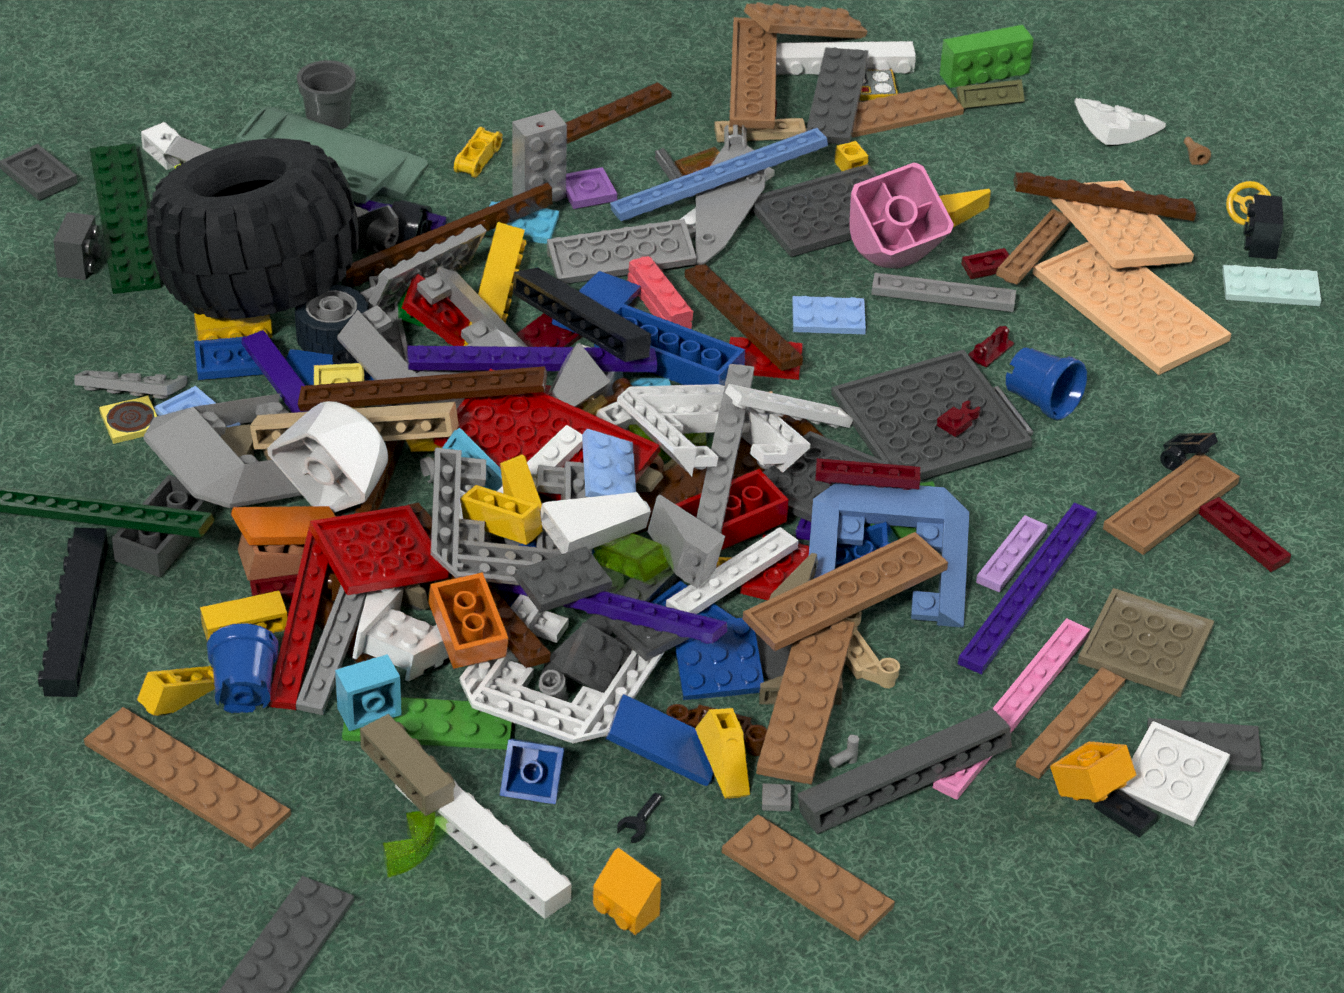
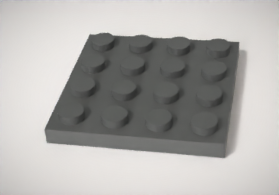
M809 431L803 438L810 443V449L783 473L776 466H771L770 469H766L763 473L789 499L787 512L811 522L813 499L834 484L815 481L817 458L881 464L889 463Z

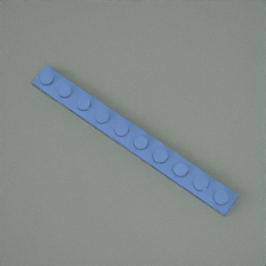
M818 128L806 131L611 202V210L620 221L629 220L634 216L651 212L664 205L673 204L675 201L692 197L705 190L714 189L727 182L736 181L738 178L746 175L755 174L760 170L777 166L779 163L796 159L809 152L818 151L820 148L828 146L827 137Z

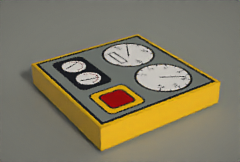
M892 69L866 70L859 101H869L898 94Z

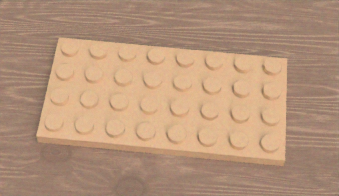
M1089 241L1033 267V275L1158 375L1230 341L1231 333L1148 268L1145 266L1123 267L1122 269L1113 268Z

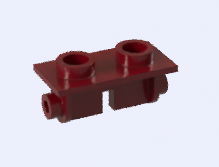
M998 326L990 337L986 338L982 343L976 344L974 350L968 354L971 360L984 367H988L1012 347L1014 342L1008 340L1010 332L1008 327Z

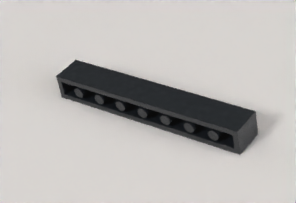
M538 267L514 272L513 295L624 362L649 357L651 334Z
M75 527L73 538H68L67 551L69 556L64 557L63 569L65 574L60 575L59 579L61 592L56 593L55 608L57 611L52 612L51 627L53 629L47 633L48 651L43 652L42 658L44 670H40L38 674V685L43 687L44 696L78 697L109 546L106 528Z

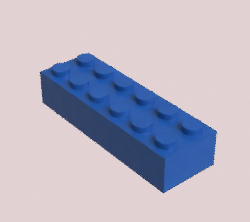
M619 303L612 310L651 334L650 348H655L657 371L651 372L653 374L669 378V380L682 385L719 384L725 386L729 364L745 365V349Z

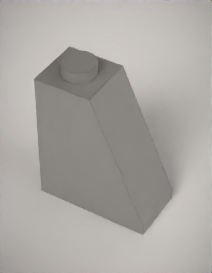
M578 343L567 355L548 395L579 408L601 393L610 383V380L583 346Z

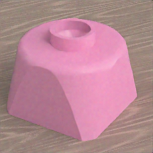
M908 164L857 183L852 189L850 235L859 253L877 266L902 268L913 264L933 250L953 229L954 224L925 168L920 164Z

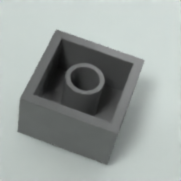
M67 212L53 240L58 277L86 280L88 274L94 272L95 259H99L102 252L101 244H98L100 229L96 225L95 215Z

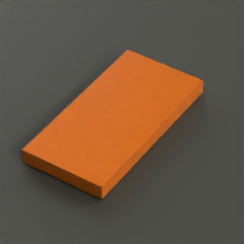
M329 506L233 507L231 513L249 545H305L310 521L336 517Z

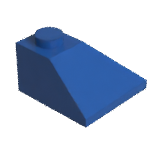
M508 739L500 796L556 804L564 748L532 741Z

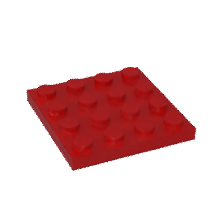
M410 505L310 521L309 530L347 595L448 578L449 571L431 556V540Z

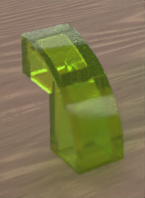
M421 811L406 813L409 839L383 843L387 878L403 874L415 868L428 856L433 848L436 837L435 811L427 816Z

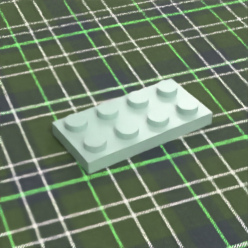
M1223 265L1225 300L1320 306L1321 304L1317 271Z

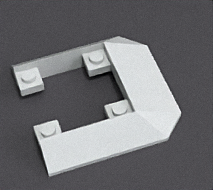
M719 384L628 387L618 396V404L645 434L656 444H659L660 448L691 476L693 468L705 469L709 466H717L718 456L707 446L693 445L682 433L715 432L725 386ZM747 407L741 437L752 445L750 454L761 465L776 466L783 473L810 449V443L780 417L771 411L765 410L764 413H761L752 407Z
M520 594L511 606L512 610L535 636L557 643L568 628L569 618L548 611L540 613L527 596ZM617 636L615 639L628 648L620 663L623 666L605 693L583 686L572 703L526 688L533 678V668L526 669L523 665L519 664V660L508 647L506 657L469 665L460 677V684L472 708L564 741L577 743L608 734L621 696L625 694L633 699L635 698L664 652L645 661Z

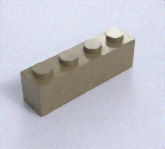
M387 714L360 728L361 748L425 816L454 801L455 782L453 777L448 772L445 773L438 766L436 759L432 755L429 756L422 749L417 739H412L406 733L405 728L400 722H396Z

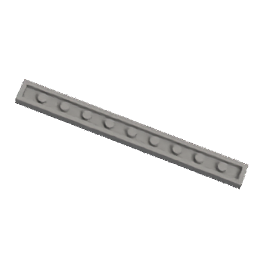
M729 364L711 448L718 456L717 466L707 467L698 508L697 519L719 533L722 532L747 407L742 409L735 406L725 391L729 384L751 388L754 376L753 366Z

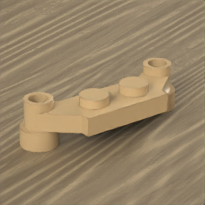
M861 611L842 619L843 621L854 622V631L845 661L856 679L863 678L880 684L883 688H892L899 676V662L893 658L878 660L857 630L858 625L861 623Z

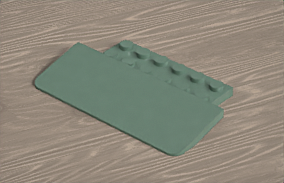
M264 107L258 111L236 138V143L257 139L284 138L310 142L311 145H318L324 150L327 157L333 158L341 168L350 186L353 201L356 203L366 204L376 193L403 200L428 165L424 158L273 107Z

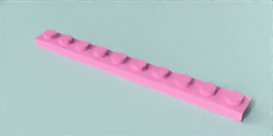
M1066 618L993 707L1010 726L1011 733L1087 640L1090 633L1089 628ZM991 757L933 782V788L958 800Z

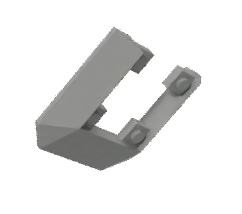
M437 266L436 274L417 283V290L431 305L448 297L473 323L461 330V337L468 343L466 346L527 347L456 271ZM378 305L362 314L357 310L337 336V340L374 380L481 372L474 370H408V362L380 334L392 327V320ZM465 398L399 403L397 405L455 402L457 409Z
M280 394L195 406L154 417L144 434V441L194 498L233 508L302 495L273 460L259 462L252 454L238 457L219 436L225 434L226 426L238 422L240 424L253 422L257 415L289 413L279 403Z
M435 448L431 556L455 578L483 572L486 582L519 585L514 578L516 569L562 555L543 527V532L536 537V547L484 542L485 521L459 519L460 484L485 486L486 460L461 457L462 450ZM566 461L564 468L538 465L537 492L561 494V500L587 498L585 496L584 463Z

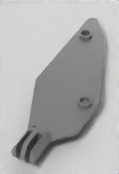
M729 125L725 126L724 147L711 166L754 151L746 145L747 129L744 125H742V136L738 135V125H733V135L730 136ZM764 169L755 174L738 178L736 181L727 182L714 189H708L696 194V262L698 264L707 263L726 247L765 189Z

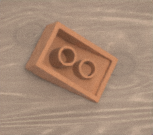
M242 534L238 553L247 579L256 580L298 574L304 545H249Z

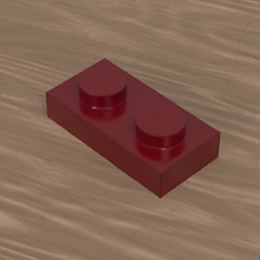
M1005 248L964 256L962 257L961 264L970 279L996 274L998 267L1007 259L1009 254Z

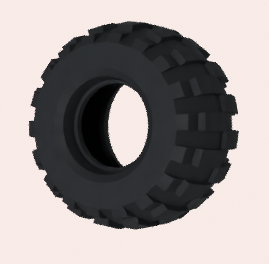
M284 138L250 140L223 146L196 156L169 172L168 176L159 181L155 186L156 191L152 193L150 209H147L148 240L157 271L170 294L173 293L176 300L183 303V305H187L188 310L195 314H205L206 317L238 319L258 317L281 312L306 303L330 290L332 286L339 283L346 276V271L352 266V253H357L359 246L358 218L350 186L341 168L333 158L327 157L321 147L311 145L310 142Z

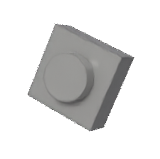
M763 783L762 810L790 811L791 785Z

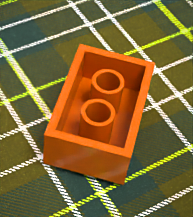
M483 572L430 584L428 603L453 669L506 657L509 638Z

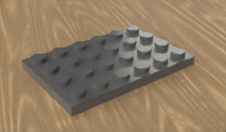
M866 164L763 193L758 197L751 210L790 257L851 240L850 202L852 189L855 184L878 175Z

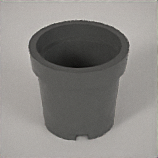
M323 60L310 63L298 72V89L303 96L307 119L336 129H344L350 124L351 100L356 81V74L350 66L338 61Z

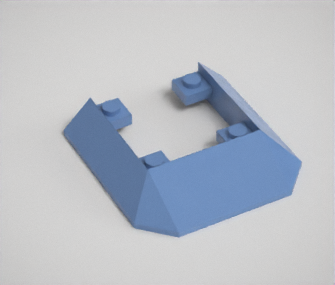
M834 483L813 499L809 555L811 553L817 554L819 563L814 579L835 569L837 543L863 545L864 523L880 524L887 522L889 525L916 527V533L934 550L941 552V556L948 562V567L946 571L939 573L938 593L913 591L911 619L937 621V625L964 627L969 511L944 487L921 485L919 489L904 490L897 487L878 488L873 485L860 484L853 486L848 483Z

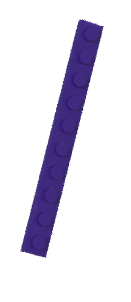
M407 346L408 370L489 371V369L506 370L545 366L546 371H559L567 355L574 347ZM583 347L602 372L657 371L655 348H650V355L647 358L624 362L602 348Z
M1073 503L960 654L958 665L981 675L1095 522L1097 511Z
M489 582L492 587L497 588L499 591H509L527 596L520 585ZM606 591L563 605L566 608L580 609L589 614L607 616L612 620L619 619L636 626L642 625L654 628L656 631L677 634L679 637L697 639L703 643L713 644L727 632V622Z

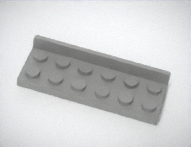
M685 219L547 239V256L551 258L555 277L565 284L588 281L598 271L612 276L627 275L629 273V262L641 257H651L660 269L696 264L697 259Z
M481 224L472 229L467 228L462 234L456 237L453 235L440 245L437 243L425 252H418L407 261L402 260L391 269H384L378 276L379 281L377 285L360 293L368 302V310L377 305L383 309L399 301L406 288L410 286L412 278L417 274L427 279L437 273V266L458 271L468 265L487 230Z

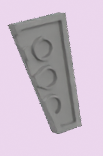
M85 370L75 375V385L84 386L85 390L104 388L109 393L129 391L130 395L142 396L146 393L153 394L154 398L159 399L168 398V395L185 387L187 384V376L178 375V378L174 380H167L164 374H155V376L141 378V373H126L118 377V372Z

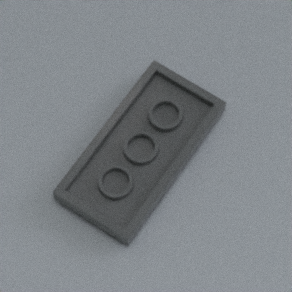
M1148 718L1147 731L1154 721L1230 754V759L1224 770L1261 772L1262 763L1258 726Z

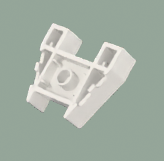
M403 586L367 592L353 652L354 659H357L363 652L376 658L388 654L393 665L407 670L406 681L422 675L423 671L431 666L436 668L443 664V660L449 656L437 624L432 626L425 621L417 620L400 612L404 591Z

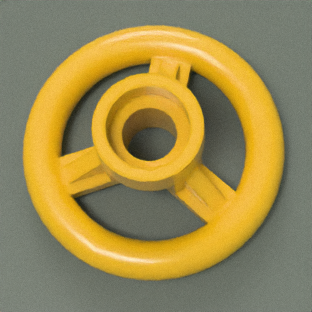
M1254 181L1242 182L1230 191L1226 201V208L1234 222L1244 225L1249 217H1247V220L1239 217L1234 210L1233 201L1240 204V210L1247 214L1245 203L1247 201L1253 202L1252 196L1242 197L1237 194L1239 191L1246 188H1254L1260 191L1258 193L1260 195H1271L1268 189L1260 183Z

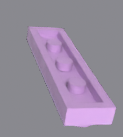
M1024 515L978 573L976 583L1000 593L1046 534L1048 525Z

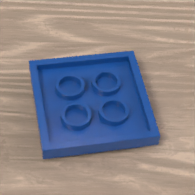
M743 618L721 620L727 622V632L713 644L689 638L675 646L683 700L760 693V683H763L764 680L756 633Z

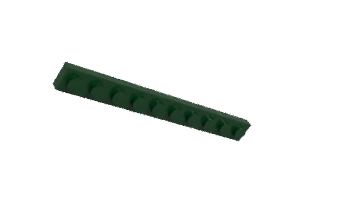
M0 487V512L199 538L205 534L214 522L212 513Z

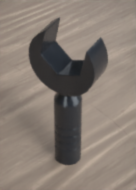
M653 793L638 812L637 817L627 816L622 818L617 825V834L624 828L635 829L636 834L631 837V843L641 841L646 834L645 822L661 803L662 796L658 793Z

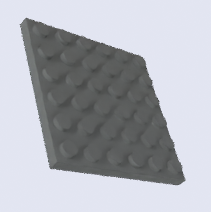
M965 350L831 388V395L840 408L853 419V427L874 457L893 465L920 467V480L1032 447L1031 437ZM967 400L971 401V410L978 406L981 408L980 416L972 420V426L957 437L937 426L938 417L953 406L961 409L962 403Z

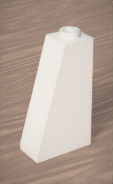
M637 492L545 502L542 504L540 516L543 528L560 552L565 554L583 547H587L589 550L644 529L647 526L651 511L647 502L643 501Z

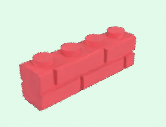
M647 256L630 261L627 281L641 286L638 296L652 315L691 329L692 309L653 259Z

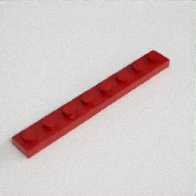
M309 528L270 691L269 707L297 709L296 702L302 687L329 563Z

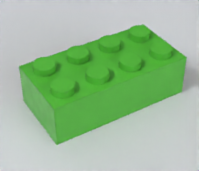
M1023 25L943 39L940 75L950 88L984 83L985 81L1004 79L1017 75L1022 76L1029 73L1034 38Z

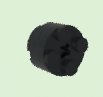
M407 200L394 201L392 210L398 216L399 229L398 240L395 245L431 231L432 220H428V213L433 214L430 206Z

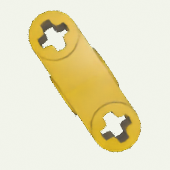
M479 127L467 145L456 156L454 172H464L476 178L495 152L500 149L503 140L502 133L489 132L484 127Z

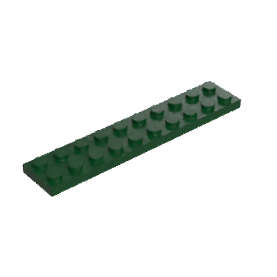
M125 143L115 146L90 148L112 294L161 289L159 274L148 240L147 206L136 144Z

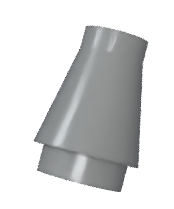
M556 670L545 671L539 679V689L541 692L567 701L568 693L564 675Z

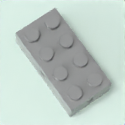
M555 110L512 122L513 196L548 182L552 187L553 201L557 202L566 198L567 124Z

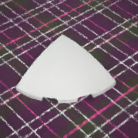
M1076 98L1075 100L1084 123L1092 134L1105 145H1119L1138 141L1155 134L1165 128L1166 125L1163 121L1152 116H1143L1132 112V109L1116 105L1114 108L1101 104L1100 101Z

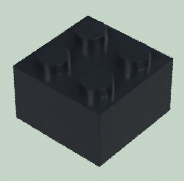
M1254 194L1253 202L1248 203L1247 217L1249 219L1244 223V249H1248V257L1276 260L1284 225L1282 197Z

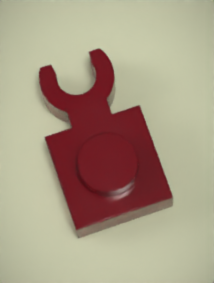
M967 400L962 403L961 409L953 406L938 417L937 426L957 437L972 426V420L980 416L981 408L978 406L971 410V401Z

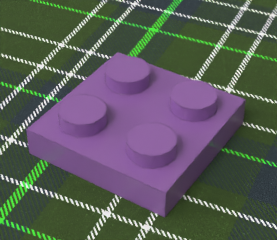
M603 167L566 174V196L573 209L617 200V192Z

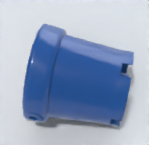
M1027 347L1017 352L1012 359L1010 365L1014 366L1013 373L1007 372L1006 387L1008 391L1038 406L1043 414L1056 421L1064 419L1073 412L1084 394L1087 383V370L1083 362L1071 356L1060 358Z
M248 623L232 624L218 629L211 634L206 643L208 661L213 667L215 703L219 705V701L223 703L224 710L229 713L253 712L255 706L262 703L263 708H265L270 702L273 665L278 658L279 651L278 639L271 631Z

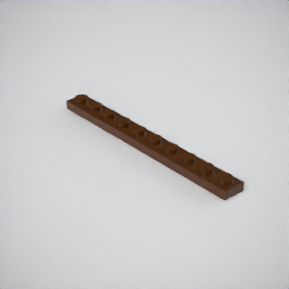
M547 182L356 261L346 271L342 284L348 287L360 286L364 282L369 281V277L379 276L384 269H391L402 260L407 261L418 252H425L437 243L440 245L453 235L456 237L462 234L467 228L472 229L481 224L487 230L486 232L496 228L497 222L507 224L553 205L552 187Z
M545 366L308 385L301 386L297 405L300 411H310L316 405L327 401L341 403L349 407L545 392L547 371Z
M405 440L386 441L388 452L387 465L367 500L361 503V508L356 509L355 514L379 510ZM331 573L328 579V589L332 590V601H335L341 586L335 573Z
M419 502L408 504L431 540L432 517ZM449 572L448 579H455V577ZM487 582L509 638L507 645L509 650L526 669L550 662L551 653L491 584Z

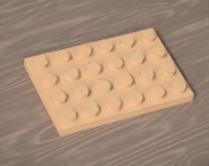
M1124 180L1091 182L1103 187H1119L1123 190L1133 191ZM1049 197L1113 268L1122 269L1123 267L1160 266L1162 264L1192 262L1193 252L1157 215Z

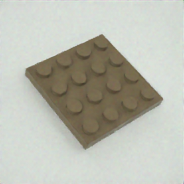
M1113 588L1079 654L1078 663L1097 670L1103 667L1127 680L1181 697L1210 636L1214 621Z

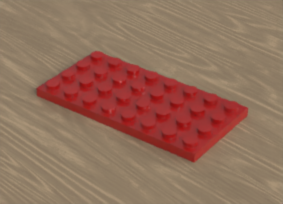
M543 392L465 398L456 409L459 424L457 429L461 428L499 467L500 463L522 454L528 462L566 425L581 434L586 429H590L633 442L635 483L661 452L659 444ZM449 437L433 438L434 444L443 447ZM583 447L569 461L584 463ZM538 492L553 500H561V494Z

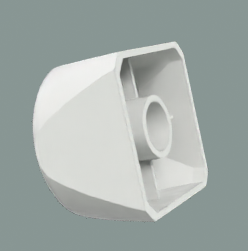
M330 401L322 402L313 407L267 448L268 456L311 506H329L333 513L365 502L378 483L388 462L385 442L375 426L355 409Z

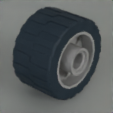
M336 284L322 295L296 306L295 325L298 345H300L303 351L333 355L339 350H347L337 340V336L357 310L361 314L368 310L366 298L359 291L351 287Z

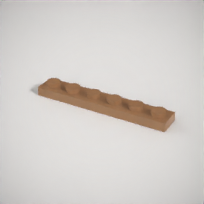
M1052 209L998 267L996 275L1009 283L1017 285L1071 226L1072 222L1063 213Z
M1102 667L1018 758L1015 767L1040 779L1050 768V765L1062 755L1125 685V678Z

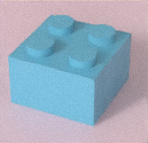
M388 654L335 670L337 709L349 731L364 727L387 714L392 718L402 715L400 676Z

